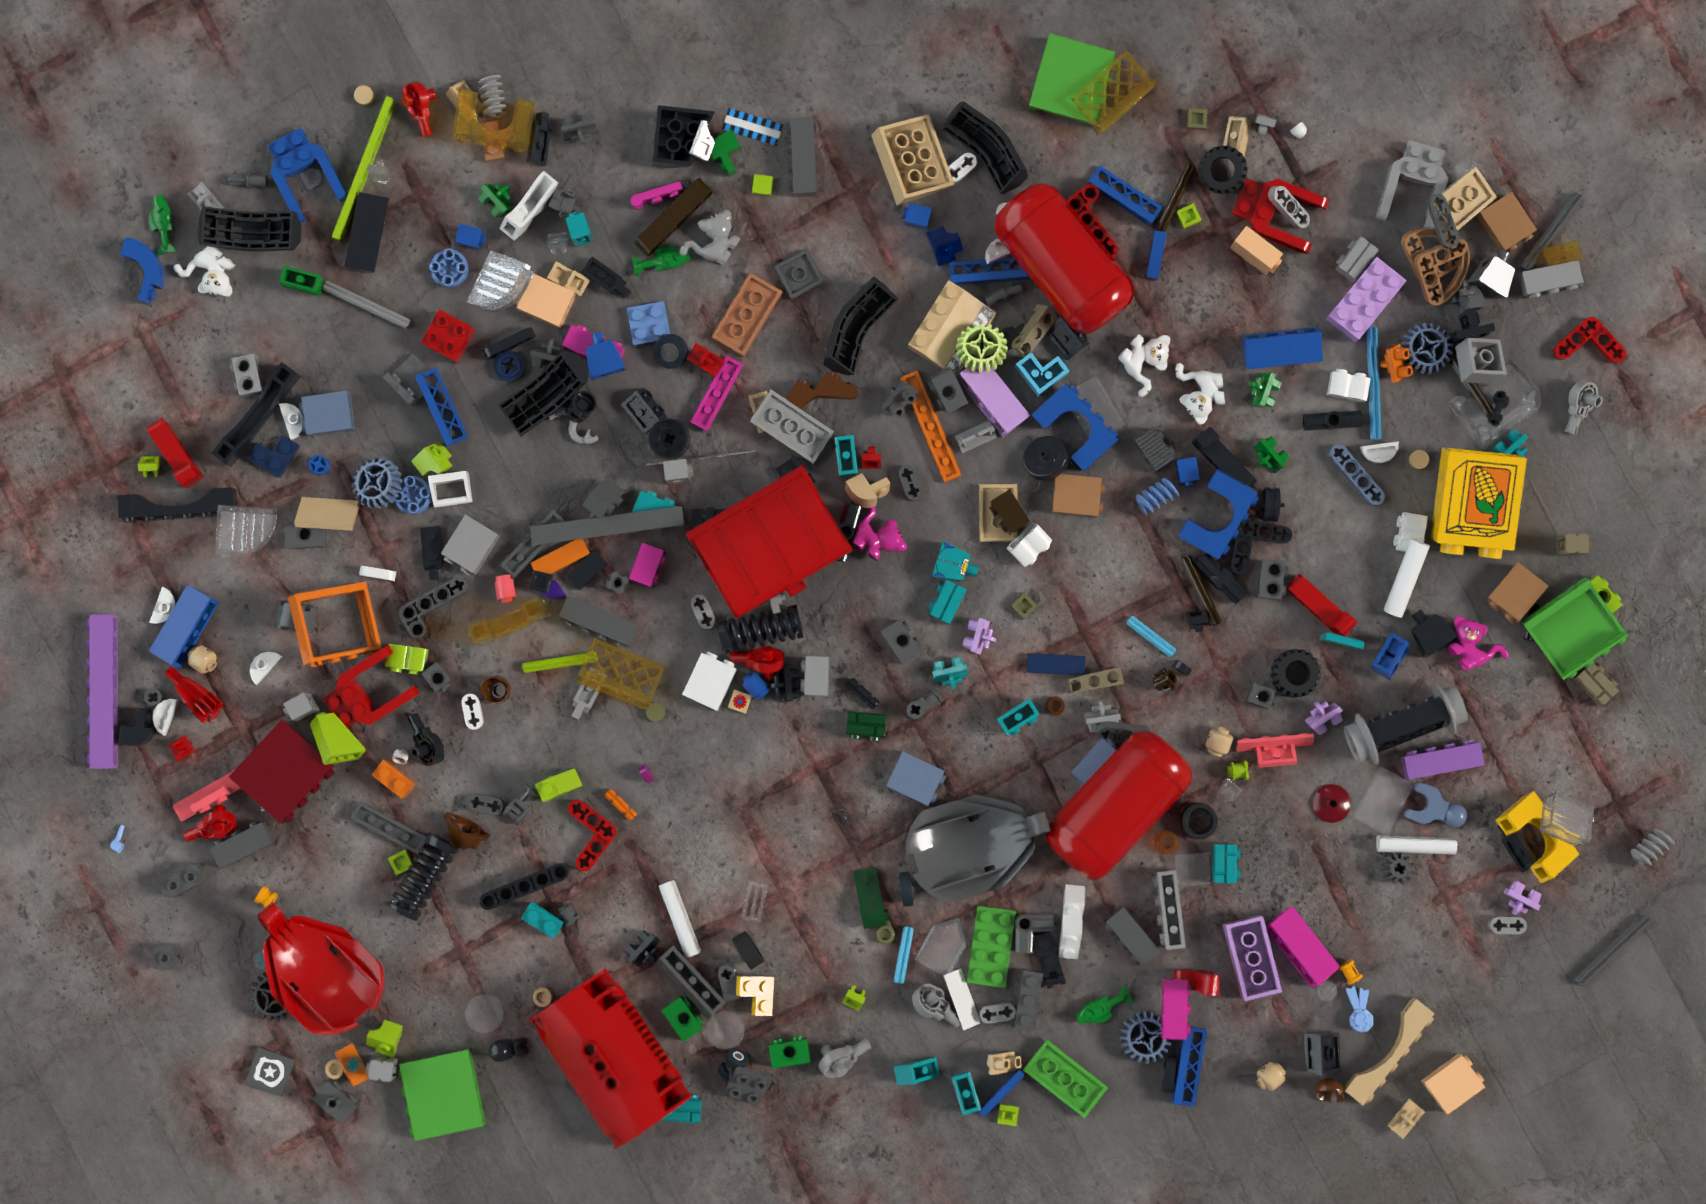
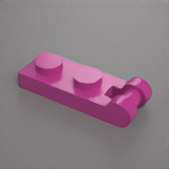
M681 182L632 196L631 204L634 209L640 210L644 204L650 202L651 204H657L662 202L663 198H677L680 196V193H683Z

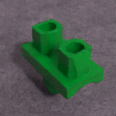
M491 183L488 185L483 184L481 187L483 191L478 196V199L484 205H487L491 200L495 203L490 212L496 218L514 209L508 202L511 198L508 194L510 190L508 185L501 187L499 183L495 186Z
M1272 372L1262 373V376L1257 377L1255 382H1249L1248 386L1252 388L1251 395L1254 396L1251 405L1255 407H1273L1275 398L1269 396L1270 390L1278 391L1282 383L1275 378L1276 374Z
M1271 436L1267 439H1262L1253 448L1258 453L1256 456L1260 460L1257 466L1260 467L1264 464L1268 470L1271 468L1276 474L1286 465L1289 455L1286 451L1282 450L1280 453H1277L1273 449L1277 445V441Z

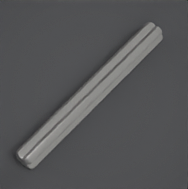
M325 281L322 287L324 291L402 328L407 329L411 321L408 318L334 283Z

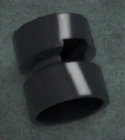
M588 391L577 392L566 404V416L575 423L584 422L597 406L596 399Z

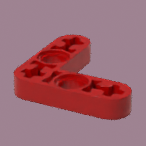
M1588 317L1583 320L1553 348L1554 357L1557 360H1565L1585 342L1590 340L1611 363H1619L1626 357V351L1623 346L1595 317ZM1593 322V329L1584 333L1582 330L1588 326V323ZM1575 333L1581 336L1579 344L1572 341V335ZM1600 335H1605L1608 338L1607 345L1599 343ZM1613 343L1614 346L1611 347L1612 350L1609 349V350L1607 351L1606 348H1608L1609 346H1611V344ZM1569 344L1571 347L1565 351V354L1560 355L1558 353L1560 351L1559 347L1563 348ZM1613 351H1615V352H1616V351H1619L1620 354H1619L1618 356H1619L1620 358H1618V357L1613 358V355H1614V352H1613Z
M574 800L569 804V813L595 833L576 859L577 868L581 871H588L613 841L617 834V829L614 824L585 802ZM580 803L582 805L580 808L584 812H586L587 809L590 810V812H588L585 815L583 820L580 818L581 816H583V814H581L580 812H576L575 814L573 812L574 804L578 805ZM591 814L598 817V823L594 826L589 825L587 821L588 816ZM602 820L605 822L603 824L605 828L612 827V836H604L605 831L601 828L599 832L596 830ZM595 841L600 842L602 845V849L598 853L593 852L591 849V845ZM587 850L591 855L596 856L595 859L591 857L588 860L589 867L580 866L582 864L580 859H585L589 855L585 853Z

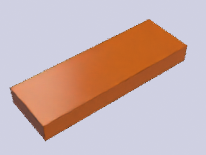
M577 539L530 564L535 571L553 574L588 556L590 552L584 540Z

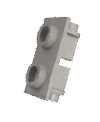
M987 421L956 435L955 438L963 454L996 439L997 436L993 425H991L990 421Z

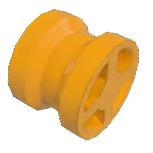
M264 886L254 902L262 904L266 908L271 902H275L278 893L271 892L267 886Z

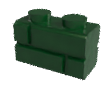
M848 711L846 734H849L851 739H861V736H869L868 740L880 741V738H884L886 715Z

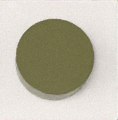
M652 703L646 709L648 719L653 722H659L665 717V708L660 703Z
M890 925L879 926L876 930V938L882 944H889L895 938V931Z

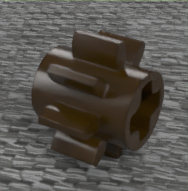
M1163 668L1154 673L1153 685L1158 691L1163 690L1164 693H1167L1176 687L1174 684L1177 678L1173 671H1166V668Z

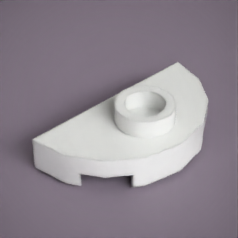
M996 239L988 246L985 260L988 265L1011 254L1003 243Z
M279 404L290 439L294 440L303 431L302 421H304V415L301 414L300 409L292 404Z
M1399 441L1361 446L1360 449L1367 460L1373 463H1384L1395 456L1399 449Z
M165 587L161 588L149 623L161 624L166 622L176 605L172 592Z
M264 652L255 657L250 666L252 681L258 685L283 656L275 652Z
M170 698L157 704L153 710L152 721L154 726L164 736L167 735L179 702L178 699Z

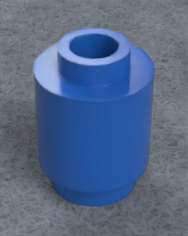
M750 672L742 679L744 682L742 686L754 699L757 698L760 701L770 691L768 685L756 672L753 675Z

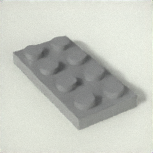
M771 389L749 421L812 464H814L834 433L833 430Z

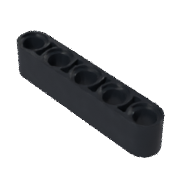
M565 863L553 865L484 893L479 899V904L483 909L491 910L567 879L571 872L570 868ZM559 866L563 867L566 871L564 877H559L556 874V869ZM540 874H545L548 878L547 883L544 885L538 881ZM522 881H527L530 885L527 892L522 891L520 888ZM505 888L510 889L512 892V896L509 899L504 898L502 895ZM487 895L494 899L492 906L485 904L484 900Z

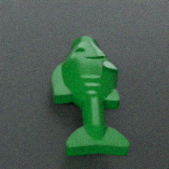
M164 195L153 196V203L149 214L151 231L158 230L161 234L162 245L158 250V255L177 252V249L169 241L168 230H173V225L171 224L173 214L164 199Z
M673 247L656 249L657 256L651 260L641 261L638 258H632L635 276L641 274L645 268L656 266L657 272L663 269L673 270L687 261H691L689 249L687 254L682 256L679 253L680 249Z
M1124 985L1119 995L1109 1000L1106 995L1100 999L1091 1000L1079 1013L1075 1014V1017L1080 1025L1083 1023H1103L1113 1017L1110 1013L1113 1006L1121 1002L1132 1004L1134 1001L1129 995L1127 986Z

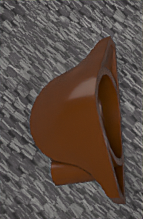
M450 812L445 813L444 818L448 824L449 838L456 847L460 849L471 847L477 850L480 841H486L490 838V835L471 820Z

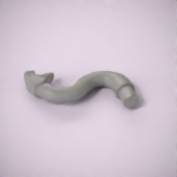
M562 406L549 417L550 420L566 415L565 406ZM569 422L568 432L574 442L589 445L599 440L597 435L595 437L590 435V429H588L585 436H579L576 432L577 423Z

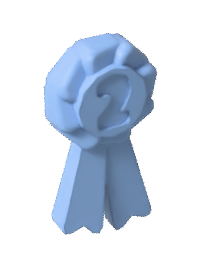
M1355 986L1351 987V989L1346 988L1345 991L1354 1010L1349 1017L1350 1026L1356 1032H1367L1373 1026V1015L1366 1009L1369 989L1363 990L1359 988L1357 996Z

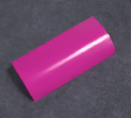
M1293 906L1279 913L1265 925L1267 933L1310 988L1321 985L1340 968Z

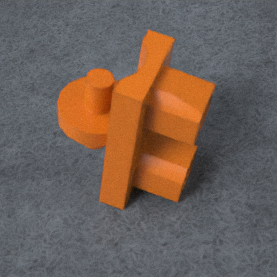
M1394 344L1393 347L1386 349V354H1384L1385 360L1380 362V366L1387 368V373H1390L1392 383L1413 374L1412 367L1404 365L1403 361L1409 358V349L1401 347L1400 344Z

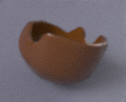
M499 675L489 676L481 682L480 693L484 695L485 701L497 705L504 703L510 697L511 687L504 677Z
M1325 1078L1319 1080L1314 1087V1095H1316L1318 1100L1325 1102H1341L1344 1100V1088L1335 1079Z

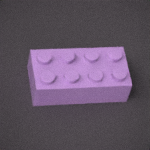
M1376 257L1327 316L1326 320L1356 343L1407 280Z
M1257 915L1222 924L1241 1000L1248 1001L1282 992L1263 916Z

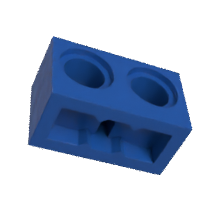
M1391 633L1372 663L1373 671L1391 680L1410 649L1409 642Z

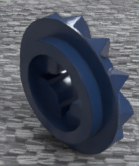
M505 351L499 354L494 362L496 375L504 381L512 382L519 379L522 373H524V361L516 352ZM512 361V365L516 370L510 369L507 373V368L502 363L509 364Z

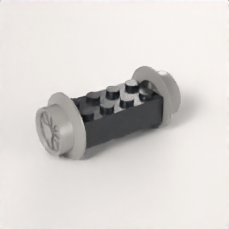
M1433 684V696L1424 699L1423 703L1418 705L1415 703L1405 707V710L1400 712L1397 710L1387 714V717L1382 719L1379 717L1373 718L1367 725L1359 713L1355 714V722L1344 727L1345 738L1355 760L1359 763L1370 759L1374 764H1378L1379 752L1445 728V726L1452 735L1456 734L1457 725L1468 721L1464 702L1456 687L1452 685L1442 689L1437 684Z

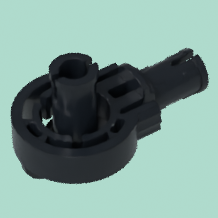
M418 713L409 716L407 720L414 731L412 737L415 742V746L410 751L411 756L414 759L418 758L425 766H432L444 760V746L439 736L432 733L430 727L425 728Z

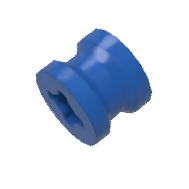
M315 455L309 460V469L317 475H325L330 470V462L321 455Z

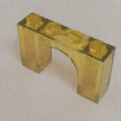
M459 89L452 139H456V141L466 143L467 141L475 142L479 146L493 145L498 149L511 148L516 152L528 151L535 102L516 99L511 124L504 130L490 131L482 127L476 119L475 110L478 92Z
M539 596L521 603L522 607L491 620L483 619L467 626L474 645L481 647L551 617L544 599Z

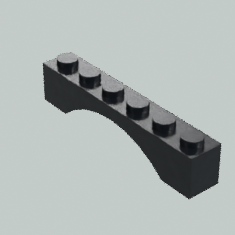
M281 362L269 377L264 389L249 411L221 439L211 454L232 467L301 376Z
M232 487L212 489L199 500L176 507L154 504L138 494L117 495L118 518L125 520V523L137 522V519L143 518L144 521H156L158 517H163V520H174L175 516H182V519H192L194 515L208 518L213 517V514L220 513V516H232V512H238L237 490Z

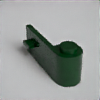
M876 867L853 871L863 928L868 929L887 925L886 921H890L888 909L884 910Z

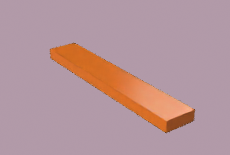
M918 370L900 377L901 382L904 380L918 390L916 393L917 399L911 406L943 482L946 483L962 476Z

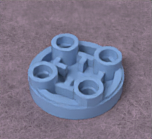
M450 248L438 252L429 265L432 278L437 284L446 288H454L461 285L466 280L469 272L466 258L460 252Z
M406 476L402 479L403 483L399 484L402 490H397L399 497H393L394 503L404 513L411 515L422 513L429 507L432 500L430 486L420 477Z

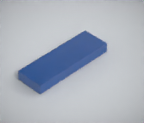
M1018 1068L981 1106L979 1113L983 1117L986 1116L1024 1077V1073Z

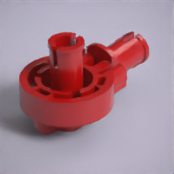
M419 81L404 85L402 89V103L412 115V119L417 120L421 137L433 134L428 117L431 115L429 101L436 99L434 89L426 90Z
M764 646L755 650L750 649L747 653H730V662L746 664L747 668H754V670L764 673L763 678L765 680H773L774 676H776L775 672L781 670L785 665L784 653L772 646Z
M215 805L213 807L214 812L208 813L204 816L203 820L197 822V827L183 832L184 839L188 843L201 837L203 839H222L236 831V817L234 814L225 811L226 807L224 805Z

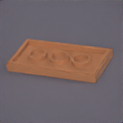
M749 273L711 338L745 357L783 291L756 275Z

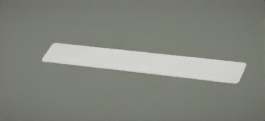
M757 450L734 452V453H726V454H718V455H710V456L695 457V458H687L686 460H695V459L711 458V457H718V456H726V455L750 453V452H756ZM663 462L648 463L646 466L663 464Z

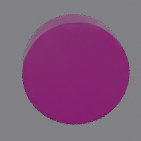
M646 764L638 768L646 783L655 780L653 773Z

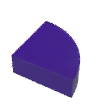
M556 580L551 582L549 594L541 592L544 596L551 599H560L566 596Z

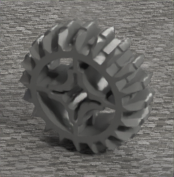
M263 972V978L257 976L256 980L258 983L252 982L251 984L256 989L249 990V993L254 994V996L249 997L248 1000H254L255 1003L250 1007H257L254 1014L257 1015L261 1012L260 1019L262 1020L266 1016H268V1022H272L273 1018L275 1022H280V1016L283 1020H286L287 1014L291 1015L285 1009L279 1012L271 1011V1008L278 1002L272 999L273 996H271L270 988L264 986L268 982L267 973ZM292 983L289 984L293 987L294 990L295 988H298L296 985H293ZM261 992L267 1000L265 1006L261 1001Z

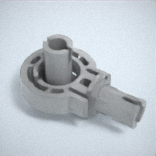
M1580 380L1570 390V406L1568 409L1570 418L1565 432L1577 435L1581 420L1587 417L1588 412L1593 407H1599L1602 404L1603 398L1598 395V388L1595 383Z
M924 984L912 994L913 1006L921 1016L935 1018L937 1021L944 1019L955 1028L961 1024L958 1014L950 1009L949 1002L944 999L942 989L932 984Z
M866 1038L852 1047L846 1045L844 1048L833 1050L830 1045H825L820 1050L824 1057L819 1063V1069L826 1078L842 1077L853 1066V1063L857 1062L858 1056L872 1049Z

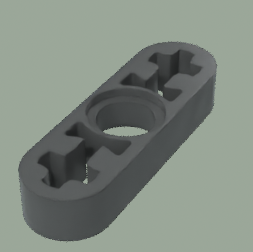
M1435 194L1428 199L1427 206L1440 244L1447 249L1453 248L1459 243V235L1446 198L1442 194ZM1435 198L1437 201H1441V204H1439L1440 211L1444 209L1445 212L1436 215L1435 212H1438L1439 209L1437 205H1433ZM1440 216H1445L1448 219L1447 226L1443 227L1439 224ZM1448 228L1451 229L1450 231L1442 233V230H1446ZM1448 235L1449 237L1453 236L1454 240H1452L1451 243L1446 242L1445 240L1446 238H1448Z
M1107 721L1101 722L1096 728L1100 740L1103 738L1105 741L1109 739L1112 742L1119 743L1127 741L1134 732L1151 731L1145 725ZM1124 730L1129 731L1125 736L1119 735Z

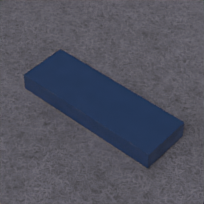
M1028 654L1027 673L1085 675L1086 656Z

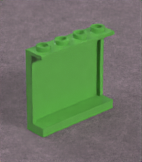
M1050 33L1028 110L1033 112L1036 109L1090 124L1091 128H1094L1095 123L1099 124L1102 113L1098 112L1100 105L1104 106L1107 94H1104L1105 87L1109 88L1111 83L1110 69L1114 70L1117 58H1114L1115 51Z
M1586 577L1521 621L1563 680L1573 678L1579 669L1589 667L1593 664L1594 659L1599 656H1605L1610 652V648L1623 644L1626 641V637L1629 636Z
M471 1048L399 1064L400 1068L397 1069L399 1079H402L404 1087H401L402 1096L406 1098L408 1105L405 1106L407 1118L410 1117L411 1120L409 1131L411 1137L414 1136L415 1141L483 1127L486 1124Z

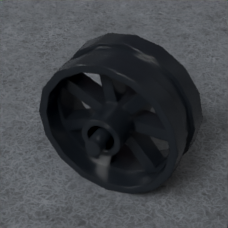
M1264 487L1261 502H1257V506L1261 508L1262 521H1278L1280 509L1284 507V503H1281L1280 488Z

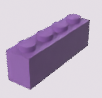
M1473 739L1462 741L1463 745L1455 746V743L1443 745L1444 749L1436 750V747L1425 748L1424 753H1417V750L1405 752L1406 756L1401 757L1405 780L1483 766L1485 764L1480 742L1474 743Z

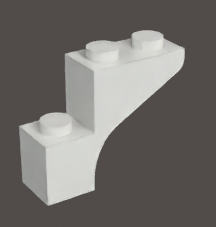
M543 171L520 203L505 216L499 229L511 239H517L527 231L532 219L547 207L558 182Z
M1065 885L1059 958L1078 959L1082 938L1085 886Z

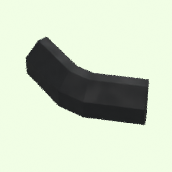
M959 102L951 111L941 130L969 148L979 157L1000 194H1006L1020 187L1028 178V173L1010 138L992 120L966 102Z
M203 206L199 218L198 239L200 246L242 251L295 250L301 242L302 225L297 213L294 211L246 212Z
M872 277L843 306L834 321L823 363L833 372L848 376L855 374L863 339L867 332L898 301L895 294L876 277Z
M565 350L536 378L498 406L520 437H522L558 411L588 382L589 368L580 356Z

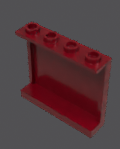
M281 720L231 773L229 778L279 823L283 824L284 822H290L295 816L293 814L297 808L301 809L308 802L306 798L311 793L314 795L321 788L320 783L324 779L328 780L335 771L333 769L335 766L333 764L324 765L320 753L285 721Z

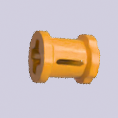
M1353 959L1340 965L1339 970L1345 975L1348 985L1355 983L1363 977L1354 966Z

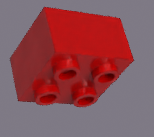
M439 309L421 343L425 347L458 364L476 330L472 326Z

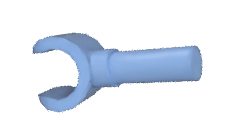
M120 825L117 836L110 845L111 849L117 853H120L124 847V844L119 842L125 828L124 825Z

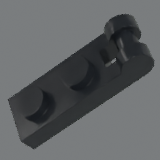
M1051 932L1032 936L1047 989L1053 988V985L1059 983L1060 985L1066 984ZM1056 971L1057 976L1050 978L1049 972Z

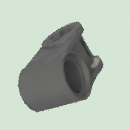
M724 963L719 968L718 978L725 1002L744 997L736 996L737 973L735 967L732 964ZM724 969L732 971L730 973V977L722 975V973H724Z

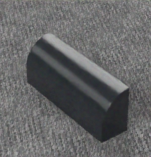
M359 192L344 265L345 269L362 273H375L389 198Z

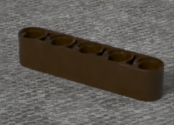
M697 178L637 237L634 244L647 257L650 256L711 196L713 190L700 178Z

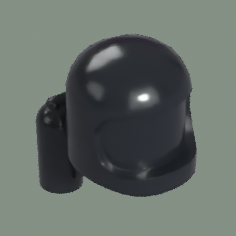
M521 1037L514 1039L513 1042L506 1038L496 1040L489 1047V1055L496 1062L507 1061L514 1055L517 1057L526 1055L529 1052L528 1048L525 1047L527 1039Z

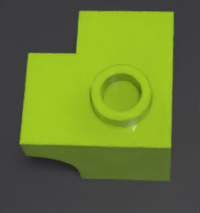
M441 441L425 447L411 461L422 476L433 471L440 474L453 466L448 460L452 455Z
M384 1020L379 1029L369 1030L366 1045L376 1048L375 1052L394 1058L402 1036L403 1026Z

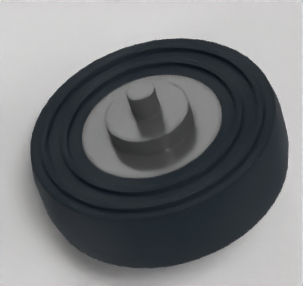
M666 334L656 341L653 354L659 365L664 368L674 369L686 361L688 347L680 336Z
M908 871L900 872V884H898V888H895V892H899V896L902 895L904 907L913 906L912 894H915L914 890H918V886H914L913 882L911 883Z

